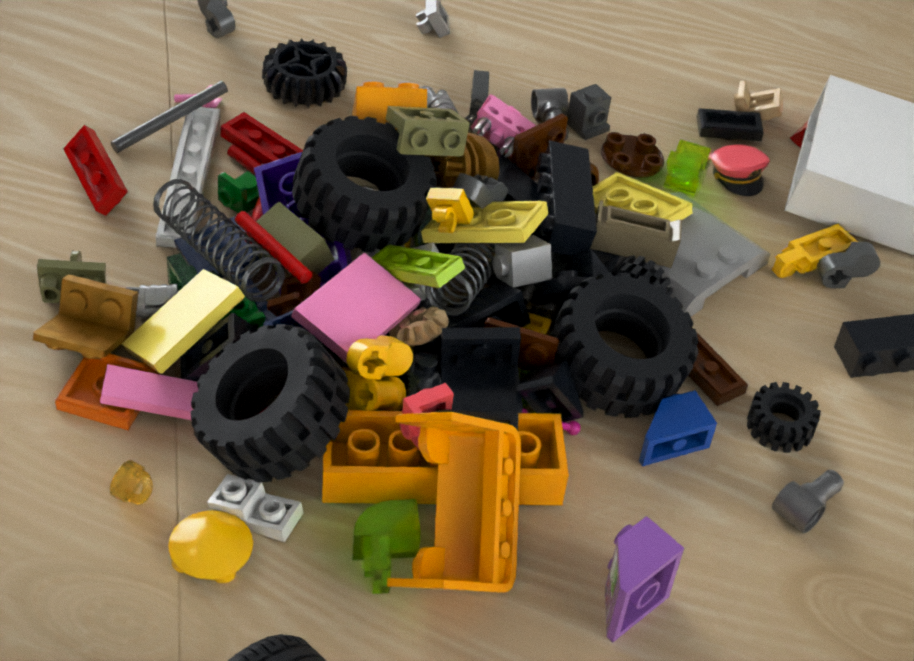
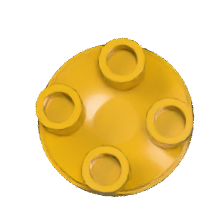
M208 510L192 514L179 522L170 535L168 548L172 567L180 573H185L195 578L214 580L218 583L230 582L235 578L236 572L247 563L253 549L251 531L240 518L227 512Z

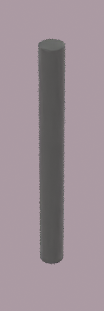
M221 80L111 141L112 148L116 153H119L228 92L226 84Z

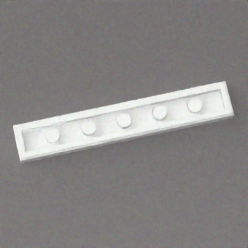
M200 107L185 116L170 176V181L173 179H183L189 182L202 195L204 194L220 123V109ZM174 184L168 187L164 204L174 190L186 185ZM189 189L180 190L170 198L166 208L167 217H170L175 202L181 196L190 193ZM190 196L182 199L177 204L173 216L180 214L181 210L189 203ZM197 202L194 203L191 210L181 219L186 218L188 215L192 213V211L196 207ZM200 210L191 217L188 225L198 220ZM160 218L156 233V246L176 248L174 240L181 238V236ZM186 221L181 222L180 227H184ZM193 227L188 228L187 233H191Z

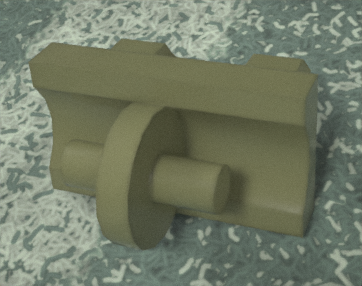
M72 251L70 261L38 259L37 273L40 293L44 302L58 303L60 301L62 279L68 274L107 284L106 263L82 262L81 251Z

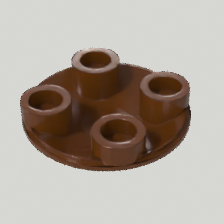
M611 132L607 135L606 141L601 148V155L604 161L614 170L628 176H653L659 173L664 166V156L658 147L655 146L656 139L649 134L643 133L633 136Z

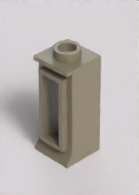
M600 200L595 214L597 233L590 249L624 257L635 255L636 259L639 256L645 257V262L652 260L657 265L672 267L681 242L682 220L670 222L667 219L609 205L607 207L603 206L604 201Z

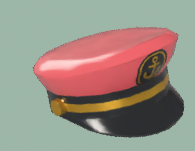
M737 144L724 146L713 152L711 155L713 175L726 189L741 196H754L762 191L764 181L761 173L770 162L769 157L755 147Z

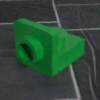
M247 171L235 179L225 172L218 175V200L224 206L231 208L237 213L241 211L248 213L255 208L260 196L256 177Z

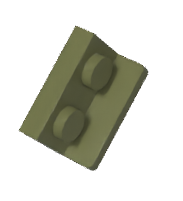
M388 106L386 120L399 133L397 151L400 154L463 156L470 122L454 110Z

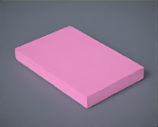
M364 252L294 308L291 317L347 363V352L355 341L364 338L377 339L379 335L385 336L417 308L421 298Z

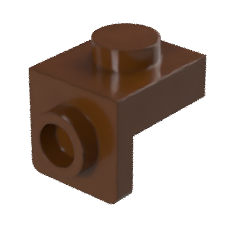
M312 270V278L305 284H302L294 276L284 279L281 286V296L268 300L267 310L276 317L293 311L294 308L320 288L321 277Z

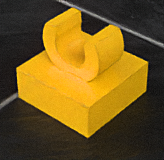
M430 188L426 200L432 211V219L440 223L438 227L439 233H453L457 224L471 223L474 211L464 189Z

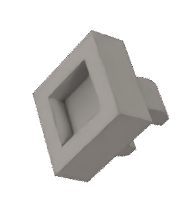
M425 0L426 10L416 14L419 20L416 25L420 32L426 34L434 29L439 38L450 34L449 15L440 0Z

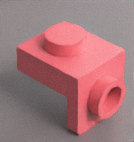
M446 383L433 388L423 389L414 395L403 398L402 414L436 412V409H452L454 393ZM399 423L403 436L407 440L411 439L419 450L418 437L420 427Z

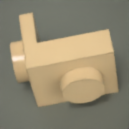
M744 80L739 81L738 93L734 94V103L737 111L760 113L761 120H771L782 116L783 94L781 88L750 94L747 82Z

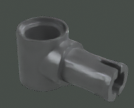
M533 89L531 93L533 117L541 118L545 122L561 113L567 115L568 94L566 89ZM567 126L564 141L568 139L569 130Z
M827 470L812 483L807 482L800 486L795 481H792L779 492L772 504V509L802 533H807L823 516L826 510V501L841 491L844 484L843 479L836 471Z

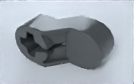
M198 0L199 8L206 18L207 32L215 38H220L234 32L236 27L235 20L231 11L226 7L228 6L227 0Z
M460 173L452 187L464 189L470 205L481 209L492 202H503L509 191L503 182L479 174L472 177Z
M852 242L846 252L831 253L821 258L817 264V270L824 286L833 289L845 288L852 278L866 277L876 272L880 267L881 261L873 244L869 242Z

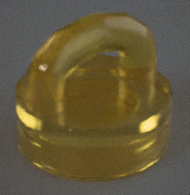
M128 460L116 471L110 484V495L122 502L129 501L133 504L141 505L148 501L152 494V478L145 471L144 466L133 460ZM142 483L143 487L141 493L136 494L137 490L139 489Z

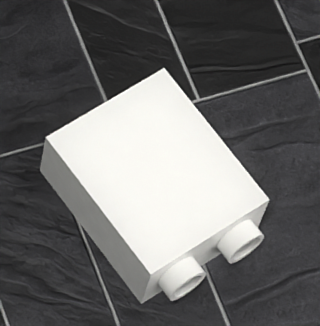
M830 75L809 117L784 211L828 226L839 224L848 233L914 255V103Z

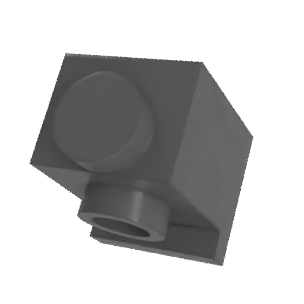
M597 84L571 92L567 124L584 140L610 131L607 118L612 97Z

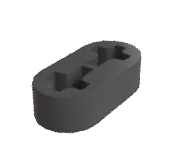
M474 70L470 106V117L477 118V112L488 97L489 71Z

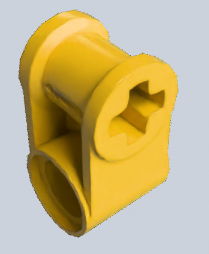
M341 367L346 373L348 387L350 388L349 403L345 404L348 410L376 411L379 409L383 411H399L402 409L403 398H406V388L401 379L393 376H384L381 380L363 378L350 367Z

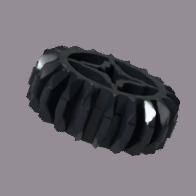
M301 38L298 42L288 40L287 44L278 43L277 48L269 50V54L265 56L263 61L262 79H264L267 92L273 94V99H282L283 104L291 102L294 103L295 107L300 104L306 105L308 108L311 104L321 107L323 101L332 103L333 97H340L341 91L345 89L347 83L346 61L343 60V54L336 52V47H327L326 42L315 43L314 39L304 41Z

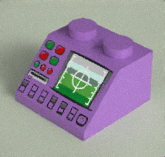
M647 516L634 526L631 524L626 525L614 540L616 547L607 567L609 574L605 585L607 638L611 642L616 641L669 598L684 551L682 545Z

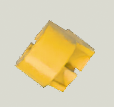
M379 335L377 339L364 338L355 341L349 347L346 361L348 366L363 378L381 380L384 376H400L404 374L413 362V352L407 344L392 336Z

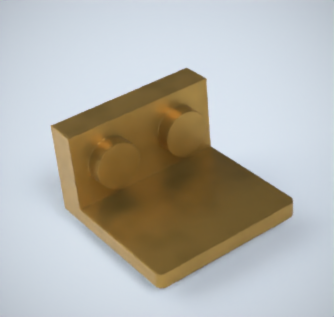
M68 274L62 279L59 314L33 332V341L44 343L46 347L54 350L68 349L80 352L83 357L89 359L104 358L134 333L138 291Z

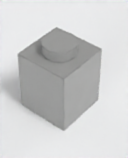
M531 235L525 243H495V256L493 257L492 265L496 277L513 288L551 280V244L535 235Z

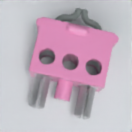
M490 94L477 112L478 116L470 128L473 130V134L478 133L479 136L485 137L489 142L501 149L502 155L505 152L504 157H512L515 136L536 125L522 116L514 107L508 106Z

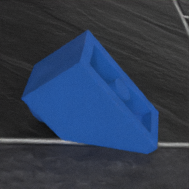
M696 390L683 394H673L661 400L644 439L639 458L642 466L710 448L717 422Z

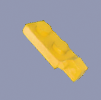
M835 224L789 241L788 246L782 250V253L776 255V261L771 270L779 278L792 276L796 271L800 274H805L806 272L816 270L819 260L831 253L846 252L852 242L858 241L842 226Z

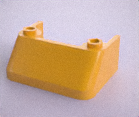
M456 412L396 414V423L420 427L418 448L427 462L438 464L434 547L421 548L413 559V579L387 578V587L508 592L514 585L517 566L521 440L517 429L513 425Z

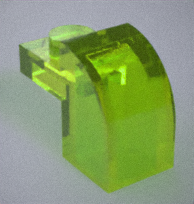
M680 139L676 152L671 150L667 159V176L663 188L696 197L711 163V148Z
M416 499L389 500L376 503L363 511L355 523L352 561L362 560L363 577H371L372 594L389 593L390 587H387V578H391L392 558L416 557L419 551L421 529Z

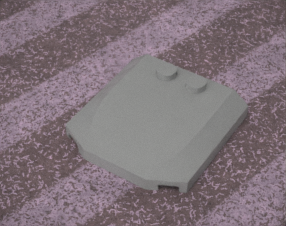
M682 192L669 193L692 203L693 214L682 220L681 242L672 267L669 268L655 264L654 268L658 270L661 267L665 271L661 276L663 278L669 277L671 281L667 286L673 288V293L670 297L672 299L676 297L683 305L682 311L684 313L688 312L691 317L703 308L705 299L739 275L748 278L768 264L770 253ZM620 256L619 259H618V262H617L616 266H617L623 259H625V258L627 259L628 257Z

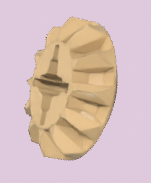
M435 306L428 309L421 307L419 310L412 311L390 330L389 334L408 346H418L437 338L442 333V328L448 326L449 319L445 310Z

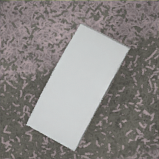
M231 474L225 476L207 501L209 508L212 510L232 514L240 518L251 531L282 542L286 541L304 514L301 502L267 494L262 482H256L252 479L246 480Z

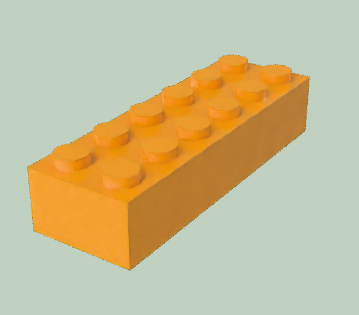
M348 410L345 422H340L338 426L340 433L335 441L330 440L326 445L327 451L322 455V503L436 504L438 464L427 462L412 440H407L403 436L399 423L395 422L396 414H402V411ZM518 413V433L521 440L519 505L562 506L569 473L561 414Z

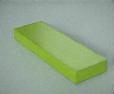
M388 245L371 257L399 281L434 288H441L465 269L463 260L459 256L395 245Z

